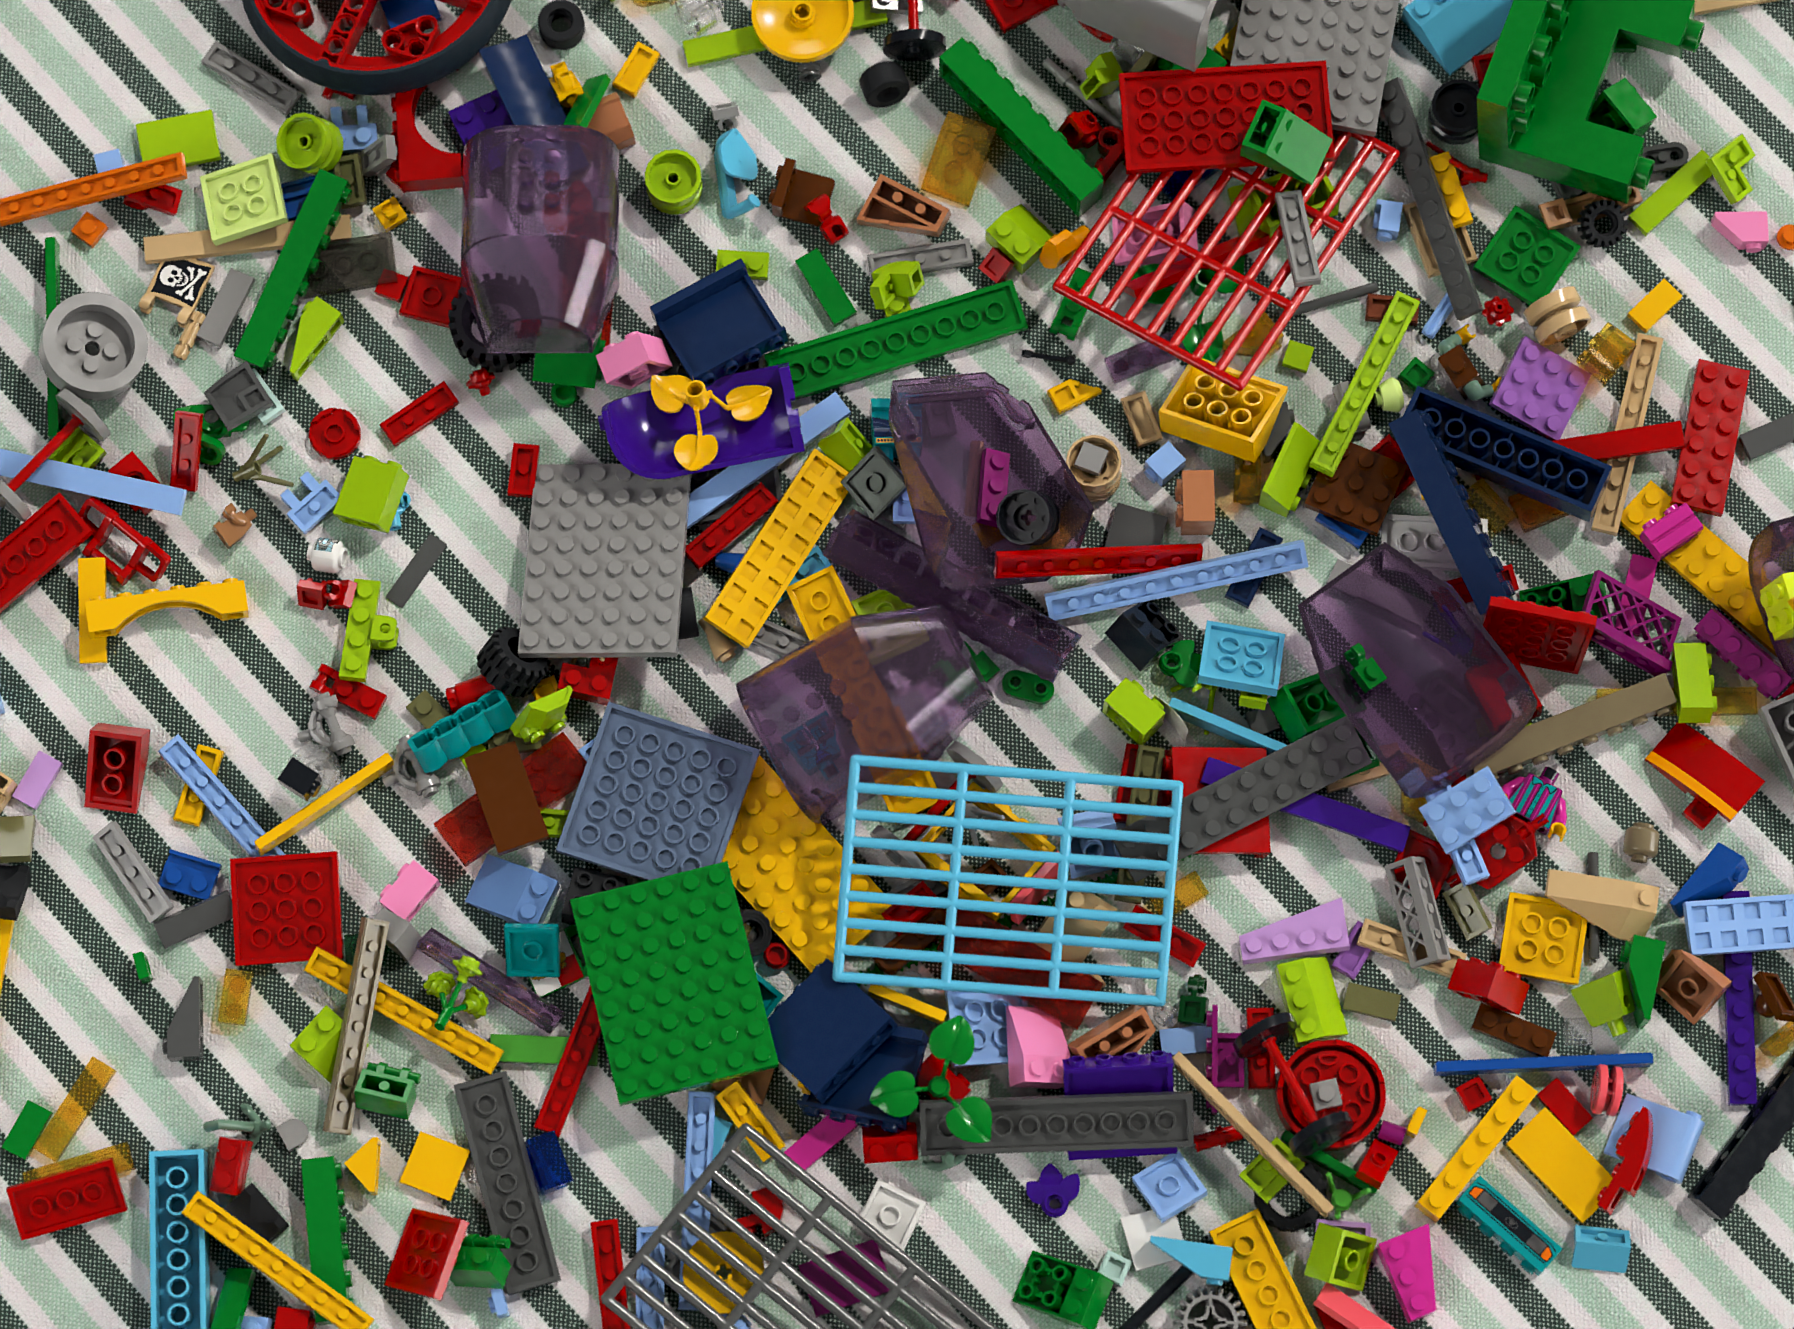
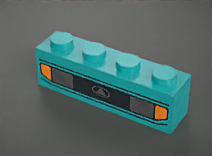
M1481 1176L1472 1183L1456 1202L1459 1206L1457 1210L1468 1220L1473 1218L1479 1223V1230L1488 1238L1492 1236L1501 1243L1499 1245L1501 1250L1510 1257L1514 1254L1522 1261L1520 1266L1530 1275L1535 1273L1539 1276L1563 1249Z

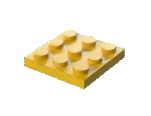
M1510 892L1498 963L1505 966L1504 971H1512L1523 977L1577 986L1579 983L1587 919L1574 911L1570 912L1549 898Z

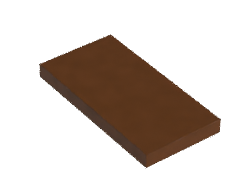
M515 741L464 758L499 856L550 839Z

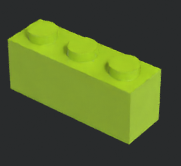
M1673 643L1670 660L1673 662L1671 669L1674 694L1677 700L1678 723H1710L1712 712L1717 711V698L1712 696L1714 675H1709V669L1712 666L1711 653H1707L1706 643Z

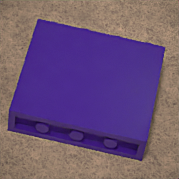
M1157 1050L1150 1054L1128 1052L1123 1054V1056L1099 1054L1092 1058L1071 1056L1069 1059H1062L1064 1095L1173 1092L1172 1054L1165 1051ZM1177 1147L1067 1151L1068 1160L1177 1154Z

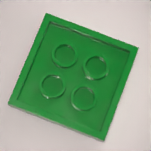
M1515 205L1472 270L1526 304L1531 305L1538 299L1551 293L1581 246L1554 229L1547 230L1545 223Z

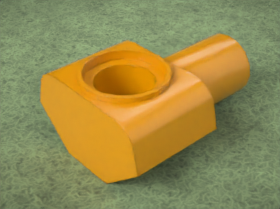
M1082 225L1072 232L1064 229L1060 233L1053 235L1045 242L1039 255L1042 265L1045 268L1055 269L1069 260L1090 232L1089 228Z

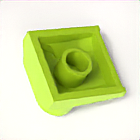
M569 685L557 692L528 703L510 726L514 736L522 738L524 742L531 741L533 744L544 738L547 733L552 732V734H556L566 727L565 722L568 720L565 710L573 691L572 687Z

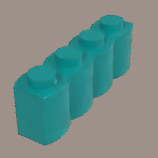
M494 689L481 696L477 702L461 707L454 715L440 719L431 728L414 734L407 743L424 772L430 773L440 769L448 760L461 757L472 746L485 743L495 733L509 729L517 717L502 691Z

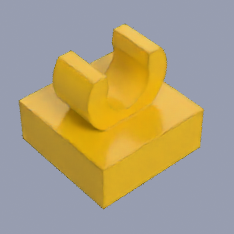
M395 196L372 208L373 213L386 233L409 220Z

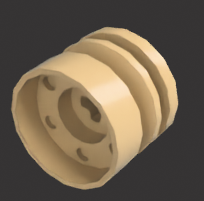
M1098 435L1085 436L1073 443L1068 450L1066 458V473L1070 489L1076 496L1085 501L1097 502L1106 500L1116 492L1121 482V457L1118 448L1109 439ZM1084 441L1109 450L1099 477L1096 475L1091 476L1088 472L1074 468Z

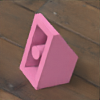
M1767 211L1715 212L1711 219V226L1738 250H1746L1748 253L1760 252L1765 249L1769 242Z

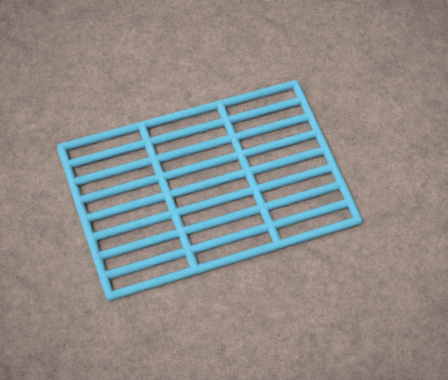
M852 755L849 765L832 973L833 980L844 983L1156 1007L1164 1006L1167 994L1183 783L1179 780ZM860 766L957 773L956 790L859 782ZM968 774L1065 782L1064 798L967 791ZM1076 783L1168 790L1172 791L1171 807L1075 799ZM858 793L954 800V817L857 809ZM966 801L1063 809L1062 825L965 818ZM1074 810L1167 817L1170 818L1169 834L1072 826ZM856 820L953 828L952 844L855 836ZM964 829L1061 836L1059 852L963 845ZM1071 837L1168 845L1167 861L1070 853ZM854 847L949 854L951 855L950 871L852 863ZM974 856L1058 863L1057 879L960 872L961 857ZM1069 864L1166 872L1165 886L1160 888L1068 880ZM851 874L949 882L947 898L853 891L850 890ZM959 883L1056 890L1055 906L958 899ZM1067 891L1162 898V915L1066 907ZM849 901L946 909L945 925L849 918ZM957 910L1054 917L1053 933L956 926ZM1065 918L1160 925V942L1064 934ZM847 928L944 936L943 952L846 945ZM955 937L1052 944L1051 960L954 953ZM1062 946L1159 952L1158 969L1061 961ZM845 955L938 962L942 963L941 979L843 972ZM953 964L1050 971L1048 987L951 980ZM1060 972L1157 979L1156 995L1059 988Z

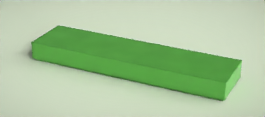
M491 1034L490 1043L505 1051L499 1061L500 1063L559 1065L569 1037L505 1034ZM599 1039L588 1066H598Z

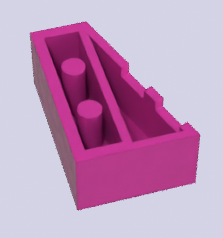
M1426 1224L1379 1243L1376 1246L1377 1253L1408 1324L1431 1315L1436 1311L1429 1224Z

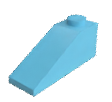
M1151 1236V1244L1200 1278L1206 1279V1284L1222 1286L1223 1282H1229L1233 1247Z

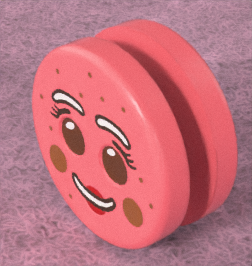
M1599 1064L1596 1067L1590 1097V1107L1593 1114L1600 1115L1602 1111H1606L1607 1116L1614 1117L1618 1113L1623 1092V1070L1621 1067L1613 1066L1609 1078L1607 1065Z

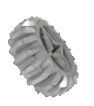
M1208 1286L1207 1295H1204L1203 1290L1199 1287L1196 1290L1198 1297L1195 1298L1191 1292L1187 1293L1190 1303L1180 1300L1179 1305L1185 1310L1176 1309L1174 1312L1176 1316L1181 1317V1320H1174L1173 1326H1181V1329H1206L1202 1322H1206L1209 1310L1210 1317L1214 1318L1213 1321L1216 1320L1218 1324L1212 1329H1238V1327L1243 1328L1247 1326L1246 1321L1238 1320V1318L1245 1316V1311L1236 1312L1235 1310L1240 1306L1241 1302L1238 1300L1231 1304L1229 1301L1233 1297L1232 1293H1229L1225 1299L1222 1298L1223 1288H1219L1217 1295H1213L1212 1286ZM1206 1302L1204 1316L1188 1319L1192 1308ZM1214 1303L1223 1306L1230 1314L1232 1320L1217 1316Z

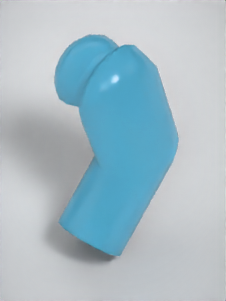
M403 492L400 498L398 509L390 527L391 531L402 528L400 515L408 508L411 502L410 495L406 492Z

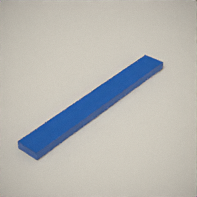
M1653 1053L1437 1061L1433 1066L1434 1076L1592 1070L1596 1069L1599 1064L1607 1065L1608 1069H1612L1613 1066L1640 1068L1650 1067L1653 1064Z

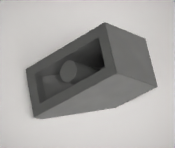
M1283 402L1267 444L1262 451L1264 463L1271 461L1286 440L1295 422L1293 409L1288 410L1287 402Z

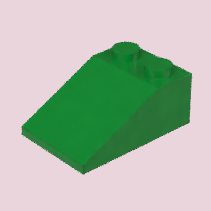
M1341 665L1282 686L1278 690L1276 697L1270 696L1267 699L1290 744L1347 715L1349 719H1352L1366 711Z
M1634 934L1629 941H1625L1624 946H1621L1618 961L1622 962L1621 969L1626 971L1635 1007L1633 1015L1636 1026L1643 1029L1651 1019L1666 942Z

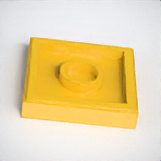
M420 1131L399 1182L451 1202L471 1151Z

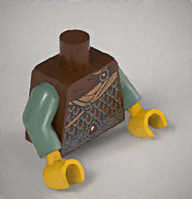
M1466 324L1457 330L1455 334L1439 343L1438 351L1441 356L1438 360L1463 399L1467 400L1469 398L1475 401L1492 397L1502 377H1499L1492 385L1484 383L1461 347V344L1464 345L1476 337V334L1470 335L1467 328L1470 325Z

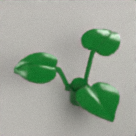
M1245 255L1240 256L1231 268L1244 275ZM1147 264L1139 267L1131 280L1155 271L1160 264ZM1207 268L1200 269L1190 283L1191 291L1196 296H1200L1216 272ZM1225 277L1217 292L1223 294L1233 293L1239 284ZM1170 285L1153 292L1147 302L1158 305L1164 304L1175 287ZM1204 310L1197 319V325L1194 324L1182 341L1185 350L1191 354L1213 324V322L1202 324ZM1222 331L1219 332L1202 357L1203 359L1214 362L1219 357L1224 341Z
M958 1015L939 1024L932 1031L929 1038V1047L932 1054L938 1059H945L940 1076L933 1077L926 1087H915V1079L911 1073L894 1071L877 1083L872 1091L870 1102L888 1115L905 1117L912 1114L918 1106L919 1098L916 1092H929L936 1099H947L955 1107L946 1115L947 1127L953 1135L967 1142L985 1143L991 1140L992 1113L990 1107L983 1099L974 1096L964 1098L959 1105L949 1095L950 1084L945 1078L950 1061L956 1065H963L969 1061L974 1052L972 1029L966 1019Z

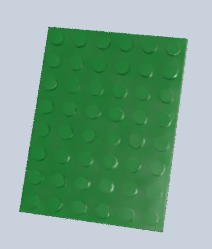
M727 861L570 899L620 1106L779 1067Z

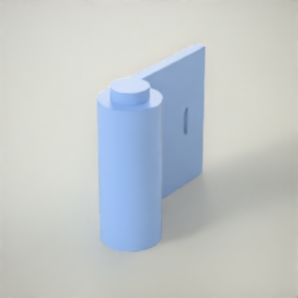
M1627 1093L1603 1153L1620 1159L1616 1154V1144L1623 1134H1627L1630 1128L1629 1123L1636 1111L1640 1112L1644 1106L1652 1114L1653 1144L1647 1169L1654 1171L1665 1180L1682 1184L1705 1125L1701 1120L1702 1116L1689 1110L1683 1113Z

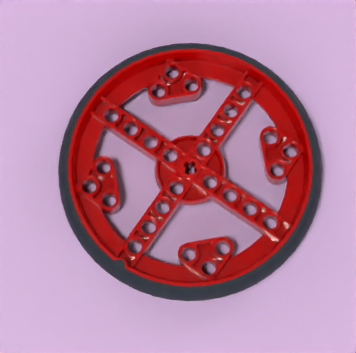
M242 0L250 24L259 39L281 63L299 76L315 84L335 91L359 95H389L407 92L434 83L455 72L470 61L491 39L503 21L512 1L438 0L465 9L458 19L443 33H441L435 17L424 15L384 32L381 42L386 56L364 57L354 56V50L377 1L384 0H344L323 45L307 36L301 30L310 27L314 22V14L308 0ZM276 3H282L279 7H273ZM357 5H363L360 9H353ZM300 11H306L302 15H296ZM346 27H352L349 31H343ZM427 29H433L430 33H423ZM393 43H400L396 47H390ZM336 49H342L339 53H332ZM416 51H423L420 55H413Z

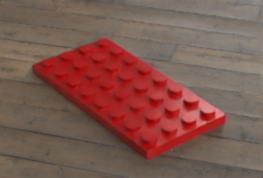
M1326 60L1197 68L1195 72L1188 69L1119 73L1126 174L1264 166L1240 156L1242 142L1262 99L1287 109L1333 139ZM1333 141L1323 162H1330L1335 159Z

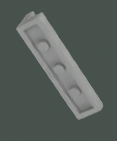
M1410 856L1385 865L1411 969L1431 963L1450 961L1451 956L1425 858ZM1404 866L1406 877L1402 884L1397 881L1394 870ZM1405 892L1412 895L1413 902L1410 909L1403 906L1402 899ZM1412 917L1417 919L1420 925L1416 935L1411 933L1409 929ZM1419 943L1425 946L1428 955L1427 958L1421 960L1417 959L1415 952Z

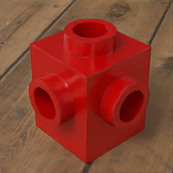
M1089 110L1079 113L1075 111L1069 114L1057 131H1060L1066 137L1067 144L1074 150L1084 147L1088 149L1096 144L1098 141L1097 136L1103 128L1098 123L1097 118Z

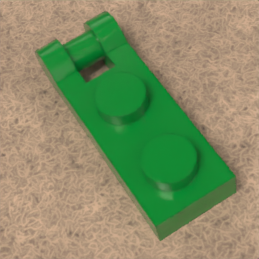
M1077 267L1068 287L1079 292L1091 275V272ZM1099 282L1094 287L1088 298H1093ZM1064 297L1050 328V333L1055 335L1060 333L1067 336L1066 339L1074 342L1088 309ZM1064 319L1073 322L1072 325L1063 324Z

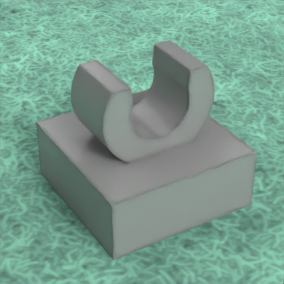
M736 101L711 106L714 121L718 120L717 125L720 131L724 130L723 122L727 119L732 121L733 128H737L738 123L735 117L739 116Z

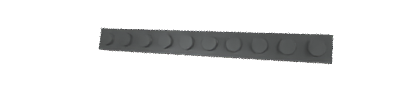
M1396 77L1384 84L1381 106L1395 146L1400 152L1401 163L1456 319L1462 321L1483 311V307L1401 78Z

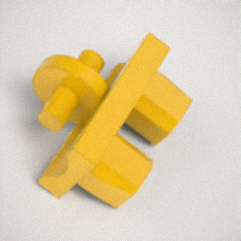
M565 62L551 65L550 69L553 77L548 78L559 103L563 107L570 108L573 106L578 95L584 94L583 88L574 73L570 70L568 71Z

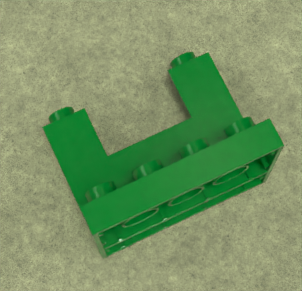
M1513 0L1477 96L1479 159L1627 204L1633 187L1646 190L1653 172L1655 160L1642 157L1645 138L1589 122L1588 120L1618 40L1681 58L1683 50L1696 53L1703 35L1705 23L1694 20L1695 0Z

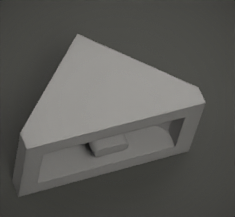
M382 907L374 919L390 922L386 945L406 962H409L424 942V939L410 922Z

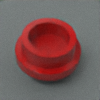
M771 943L763 953L764 962L772 969L784 968L790 960L789 949L782 943Z

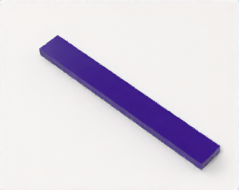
M1208 757L1200 783L1210 785L1242 768ZM1312 793L1279 810L1400 853L1404 851L1411 826L1316 793Z

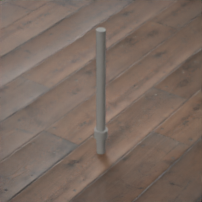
M1049 57L1044 60L1042 66L1056 77L1055 81L1062 87L1066 86L1110 126L1116 127L1123 132L1122 122L1096 99H1085L1079 88L1080 85L1072 78L1073 75L1066 69L1062 70Z

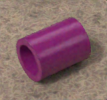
M1383 1120L1377 1138L1401 1146L1407 1128Z

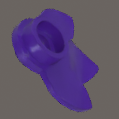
M1050 1163L1042 1170L1039 1182L1030 1181L1026 1183L1029 1199L1041 1205L1043 1212L1052 1218L1064 1215L1068 1209V1202L1075 1199L1080 1190L1078 1174H1071L1063 1179L1059 1170ZM1058 1200L1060 1203L1059 1208L1052 1209L1049 1205L1050 1201Z

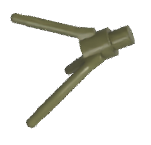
M267 433L260 439L248 461L240 466L239 470L232 473L236 482L243 479H252L282 486H294L293 482L261 475L260 466L283 450V447L280 445L257 461L255 460L269 437Z

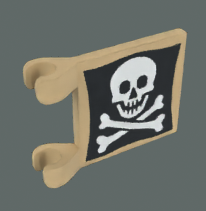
M197 259L160 262L146 293L139 302L140 311L150 314L156 298L179 306L182 310L177 316L178 326L185 328L187 323L191 322L190 317L205 291L215 266Z

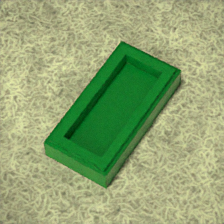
M28 1100L1 1148L27 1161L53 1113Z

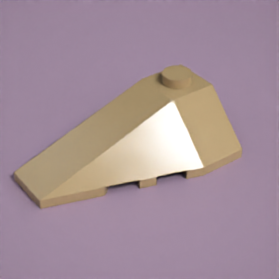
M1549 869L1545 896L1570 912L1574 911L1584 917L1593 926L1597 925L1607 931V934L1613 938L1629 941L1634 934L1646 936L1657 913L1660 887Z

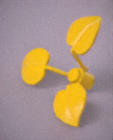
M652 375L651 394L656 406L661 411L677 413L683 408L684 403L689 404L694 410L697 435L687 434L682 436L674 447V455L677 462L687 471L702 469L705 465L710 464L718 453L716 438L713 435L702 436L699 411L707 407L710 398L724 410H732V416L736 420L747 422L759 418L764 413L772 395V389L767 386H740L734 388L726 395V402L728 404L726 405L713 394L712 390L707 391L702 381H692L690 378L682 375Z

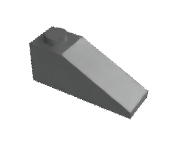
M199 976L193 977L167 1030V1038H163V1054L167 1055L171 1062L204 1060L203 980Z

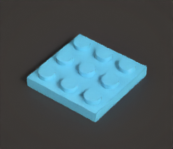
M1207 620L1197 683L1276 697L1285 634Z

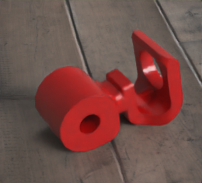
M826 194L819 195L803 207L805 211L818 215L817 218L822 223L819 229L830 245H834L849 234L842 218L839 215H832L830 198Z

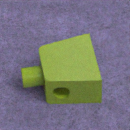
M1625 969L1570 990L1593 1028L1607 1023L1612 1037L1628 1032L1622 1016L1634 1012L1635 1007Z

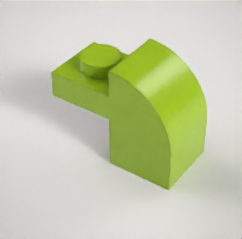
M897 261L877 268L872 272L874 282L870 286V296L874 301L875 309L885 310L896 296L914 297L925 284L919 261Z

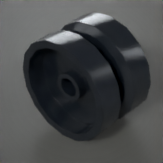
M1453 79L1443 83L1436 90L1428 111V124L1432 133L1439 140L1451 145H1463L1478 136L1477 96L1480 87L1475 83L1465 79Z

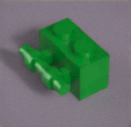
M369 1062L367 1069H362L354 1090L356 1108L408 1120L416 1100L415 1084L420 1083L421 1074L412 1072L410 1068L403 1067L398 1069L389 1067V1064L379 1062V1064Z
M468 1234L462 1241L456 1264L452 1269L449 1279L457 1287L503 1289L511 1264L505 1258L501 1249L510 1248V1239L501 1238L500 1235L480 1237L479 1234Z

